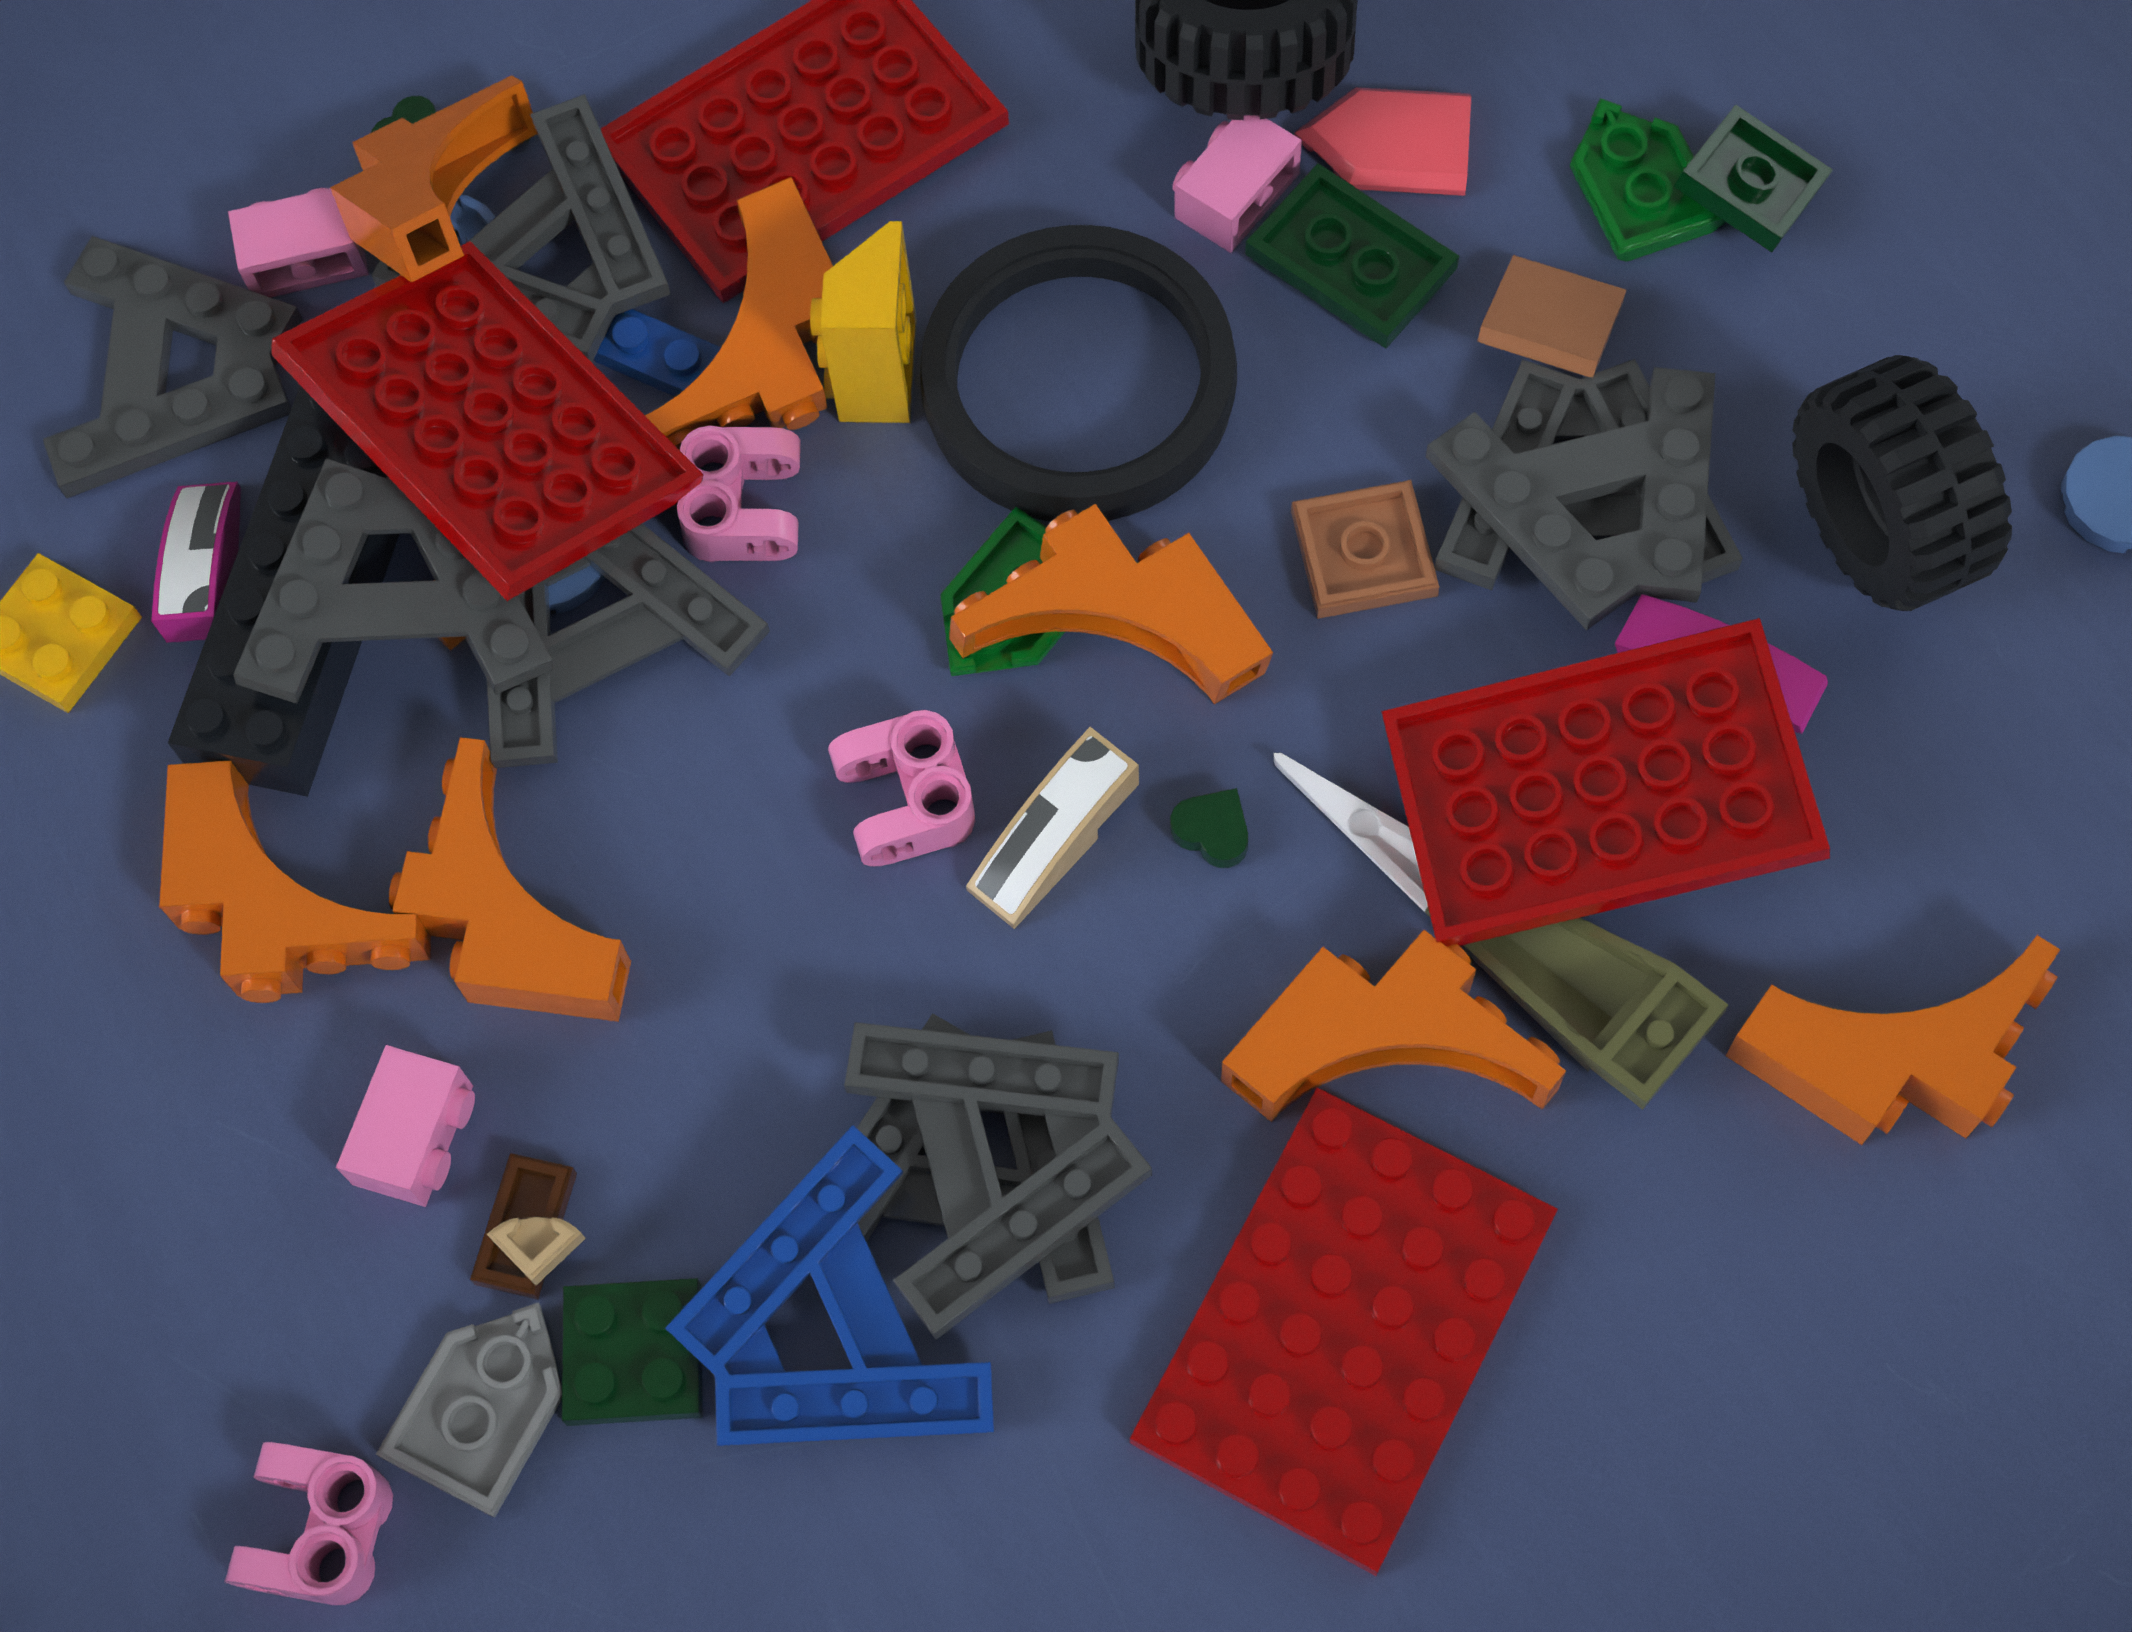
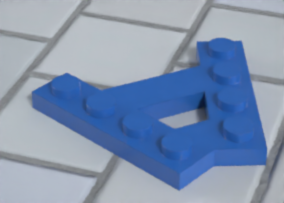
M854 1125L850 1127L665 1328L715 1375L717 1446L994 1432L991 1362L922 1365L858 1222L904 1172ZM810 1274L853 1369L786 1372L765 1323Z

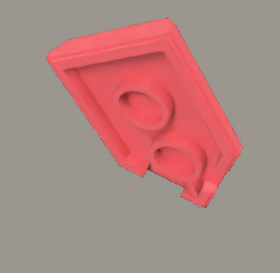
M1355 87L1295 131L1294 135L1302 140V145L1309 152L1315 151L1333 168L1334 174L1358 190L1465 196L1471 94Z

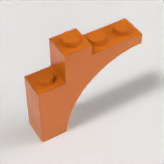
M511 75L413 124L401 118L352 142L363 171L330 187L350 239L410 282H414L463 257V251L450 219L458 198L473 179L492 162L520 143L537 135L530 115L533 111L523 82Z
M792 177L736 200L741 222L746 231L748 264L743 300L735 323L725 343L699 377L679 395L660 408L645 415L679 450L681 442L688 433L699 427L710 425L716 427H746L753 422L755 414L764 411L771 427L783 428L786 426L788 430H796L814 422L820 416L819 411L828 408L824 388L803 344L811 340L817 344L818 336H812L811 301L812 298H822L824 273L833 265Z
M1096 504L1079 514L1074 509L1066 511L1047 525L1046 533L1043 534L1040 559L1043 563L1039 564L1037 560H1032L1021 565L1009 575L1006 585L989 595L985 591H979L970 595L958 604L954 610L955 615L951 616L949 639L962 658L984 647L1028 634L1057 631L1101 635L1135 645L1172 664L1197 684L1208 695L1214 705L1264 675L1273 655L1271 648L1190 533L1185 534L1172 543L1168 538L1153 543L1139 555V562L1136 563Z
M460 737L455 759L449 758L443 770L442 791L446 798L441 817L435 816L430 824L428 849L431 854L407 851L402 872H395L390 883V908L394 914H417L431 936L463 940L457 941L453 946L450 957V976L454 979L455 984L468 1003L619 1022L631 966V960L621 940L606 938L585 931L561 919L526 892L510 873L501 853L495 827L494 785L497 768L491 762L490 749L485 740Z
M231 760L168 765L159 907L178 929L187 933L197 935L214 934L220 931V926H222L220 977L238 997L249 1002L270 1003L278 1001L281 998V994L302 993L304 968L317 974H337L344 972L346 966L371 964L373 967L383 970H400L409 967L411 961L431 959V935L417 914H386L343 906L316 895L283 873L268 858L259 840L251 815L248 797L249 785Z
M1423 930L1376 986L1369 983L1371 978L1368 972L1357 961L1344 954L1337 958L1325 947H1322L1222 1061L1221 1082L1269 1121L1273 1122L1284 1109L1317 1087L1344 1075L1370 1068L1391 1065H1429L1456 1069L1497 1082L1522 1095L1542 1110L1559 1090L1566 1070L1558 1065L1560 1059L1548 1045L1534 1037H1528L1526 1040L1506 1024L1507 1019L1496 1005L1480 996H1477L1475 999L1470 997L1468 993L1471 990L1476 969L1470 965L1471 960L1468 954L1457 944L1446 947L1441 942L1436 943L1435 937L1426 930Z
M2036 935L2023 954L2004 972L1986 985L1953 1001L1912 1012L1878 1014L1838 1010L1805 1001L1780 990L1772 984L1736 1035L1725 1056L1861 1145H1863L1875 1128L1888 1134L1909 1102L1966 1139L1981 1121L1992 1128L2012 1100L2014 1094L2005 1089L2004 1086L2017 1067L2004 1058L2025 1028L2014 1020L2025 1003L2036 1010L2057 980L2058 976L2047 969L2061 949Z

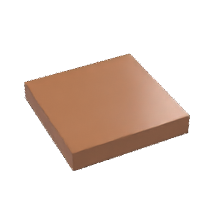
M1513 255L1483 320L1477 342L1593 378L1623 305L1627 290Z
M1411 480L1292 502L1291 514L1317 619L1438 596L1439 583Z

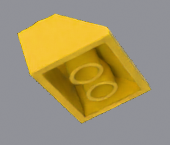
M889 221L826 271L823 277L822 298H812L811 333L812 336H818L817 359L819 368H824L826 399L835 400L839 422L910 423L917 319L902 221Z

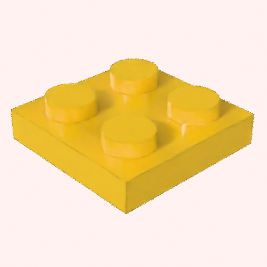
M38 553L0 601V675L69 713L142 616L135 606Z

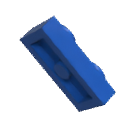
M631 309L615 315L594 358L596 363L676 397L699 377L715 358L721 347Z

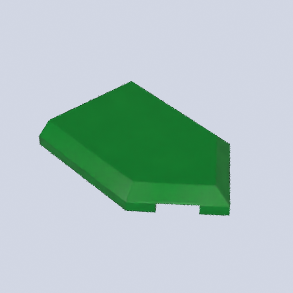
M1600 98L1584 137L1572 157L1570 168L1617 259L1628 262L1713 233L1725 223L1724 220L1674 187L1682 171L1694 158L1678 125L1658 118H1654L1653 122L1636 117L1622 112L1621 105Z
M1016 506L940 594L951 677L1038 665L1065 633L1055 631L1015 637L984 647L965 658L961 657L949 639L951 616L955 615V608L964 599L979 591H985L987 595L1007 584L1006 580L1014 570L1029 561L1037 560L1039 564L1043 563L1040 559L1043 534L1046 533V526Z

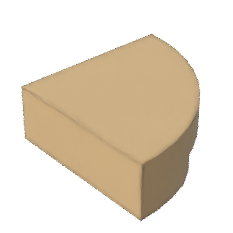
M554 1217L509 1219L487 1233L489 1238L535 1285L544 1279L586 1239L576 1227L560 1218Z

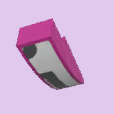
M238 482L178 486L167 513L158 552L151 622L167 643L206 640L239 551L241 487Z

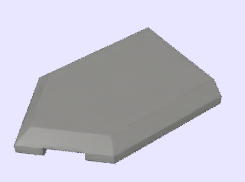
M540 1303L514 1310L511 1315L477 1326L471 1324L447 1332L376 1455L495 1518L562 1400V1383Z

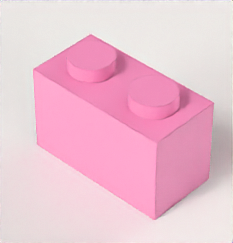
M1259 115L1244 116V120L1232 119L1230 122H1221L1212 133L1207 149L1195 162L1192 160L1187 161L1174 179L1172 189L1175 191V218L1232 253L1300 174L1302 140L1269 119H1260Z
M317 188L306 194L271 202H256L249 207L228 211L238 271L250 291L268 297H276L369 275L364 248L350 239L330 188Z
M385 1045L336 1168L353 1186L426 1207L432 1190H439L447 1178L451 1164V1154L448 1152L455 1131L457 1128L463 1129L471 1117L475 1103L472 1083L457 1065Z

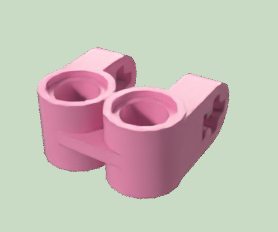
M711 425L699 427L688 433L681 442L680 451L704 474L703 481L678 500L677 504L683 543L691 555L699 560L708 562L778 561L791 558L797 553L799 521L796 516L777 509H742L744 480H780L793 477L799 472L801 440L797 434L783 428L716 427ZM716 462L724 465L716 471L709 472L700 469L707 463ZM716 516L722 518L721 522L713 526L698 524L705 517Z
M928 710L913 711L907 715L846 732L829 744L828 751L839 781L856 783L897 772L908 806L869 817L854 828V838L864 865L884 866L940 849L954 847L964 842L972 833L975 824V812L971 786L967 781L954 741L953 730L948 721L940 714ZM929 744L939 748L936 754L929 758L919 759L910 755L920 745ZM946 799L957 804L953 811L944 815H936L927 811V808L938 800Z
M264 1442L254 1478L271 1485L308 1492L307 1498L311 1508L305 1531L295 1541L290 1554L234 1546L225 1582L249 1590L329 1605H347L358 1600L369 1589L375 1576L373 1550L379 1527L387 1520L393 1504V1492L389 1481L364 1460L352 1455ZM362 1480L364 1495L361 1502L352 1510L339 1512L337 1503L341 1489L352 1481ZM344 1549L346 1563L342 1573L332 1581L321 1582L319 1568L323 1558L333 1550Z

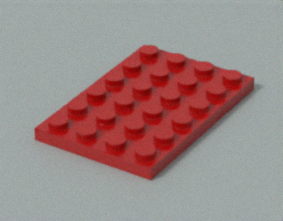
M811 0L600 128L623 180L724 304L744 291L747 279V237L736 200L792 177L821 241H824L1009 125V114L1006 107L912 0Z
M469 241L461 245L463 257L414 282H410L400 275L272 338L271 355L504 599L509 601L678 503V500L703 481L704 474Z
M1760 618L1381 711L1436 943L1441 942L1446 947L1456 944L1462 946L1830 859L1828 839Z
M1317 1087L1130 1436V1444L1377 1576L1558 1208Z

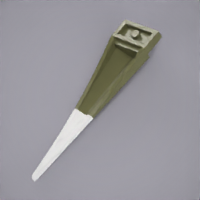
M1274 753L1273 760L1275 766L1430 917L1409 827L1282 753ZM1582 918L1460 946L1587 1071L1593 1070L1642 1110L1725 1013L1729 1005L1675 963Z

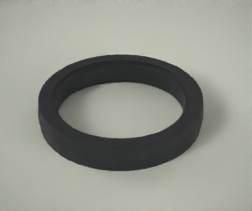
M1065 225L1028 232L993 247L975 259L951 282L939 299L930 316L921 351L920 387L922 402L933 435L949 464L961 478L989 500L1011 511L1016 506L1032 518L1052 521L1062 513L1073 509L1079 514L1094 504L1097 505L1106 520L1110 521L1146 510L1176 493L1200 472L1217 449L1228 425L1237 386V359L1232 330L1226 312L1209 283L1192 265L1164 245L1126 230L1105 226ZM1069 277H1093L1117 281L1147 293L1169 309L1181 322L1194 344L1199 359L1200 382L1188 413L1172 434L1146 454L1119 466L1088 472H1064L1036 467L1008 455L990 442L974 425L966 413L957 389L959 364L964 348L974 330L989 312L1010 296L1033 285Z

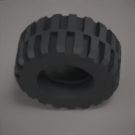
M1135 0L1136 59L1148 81L1160 93L1165 92L1170 101L1181 107H1184L1186 104L1193 106L1196 113L1211 117L1213 113L1227 114V119L1244 120V116L1259 115L1260 119L1275 118L1278 112L1288 110L1292 114L1305 109L1310 100L1313 99L1319 102L1326 97L1350 70V63L1354 59L1358 0Z
M1903 355L1886 357L1818 387L1809 393L1798 409V415L1794 419L1792 431L1796 435V439L1793 441L1792 447L1793 457L1797 459L1799 469L1796 471L1799 485L1801 488H1804L1808 500L1805 504L1811 519L1815 518L1821 531L1819 536L1827 549L1830 548L1835 555L1836 564L1844 575H1850L1854 580V587L1863 595L1872 596L1873 603L1893 610L1912 611L1990 576L1998 568L2008 551L2007 545L2012 536V525L2008 522L2012 508L2010 496L2005 494L2003 486L2006 478L2002 465L1996 462L1991 449L1994 447L1987 430L1983 431L1975 418L1977 412L1969 400H1963L1957 393L1958 386L1948 376L1938 375V368L1927 361Z

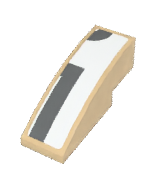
M1089 727L1043 779L1007 825L967 883V891L1015 929L1098 840V828L1139 785V764L1093 728Z

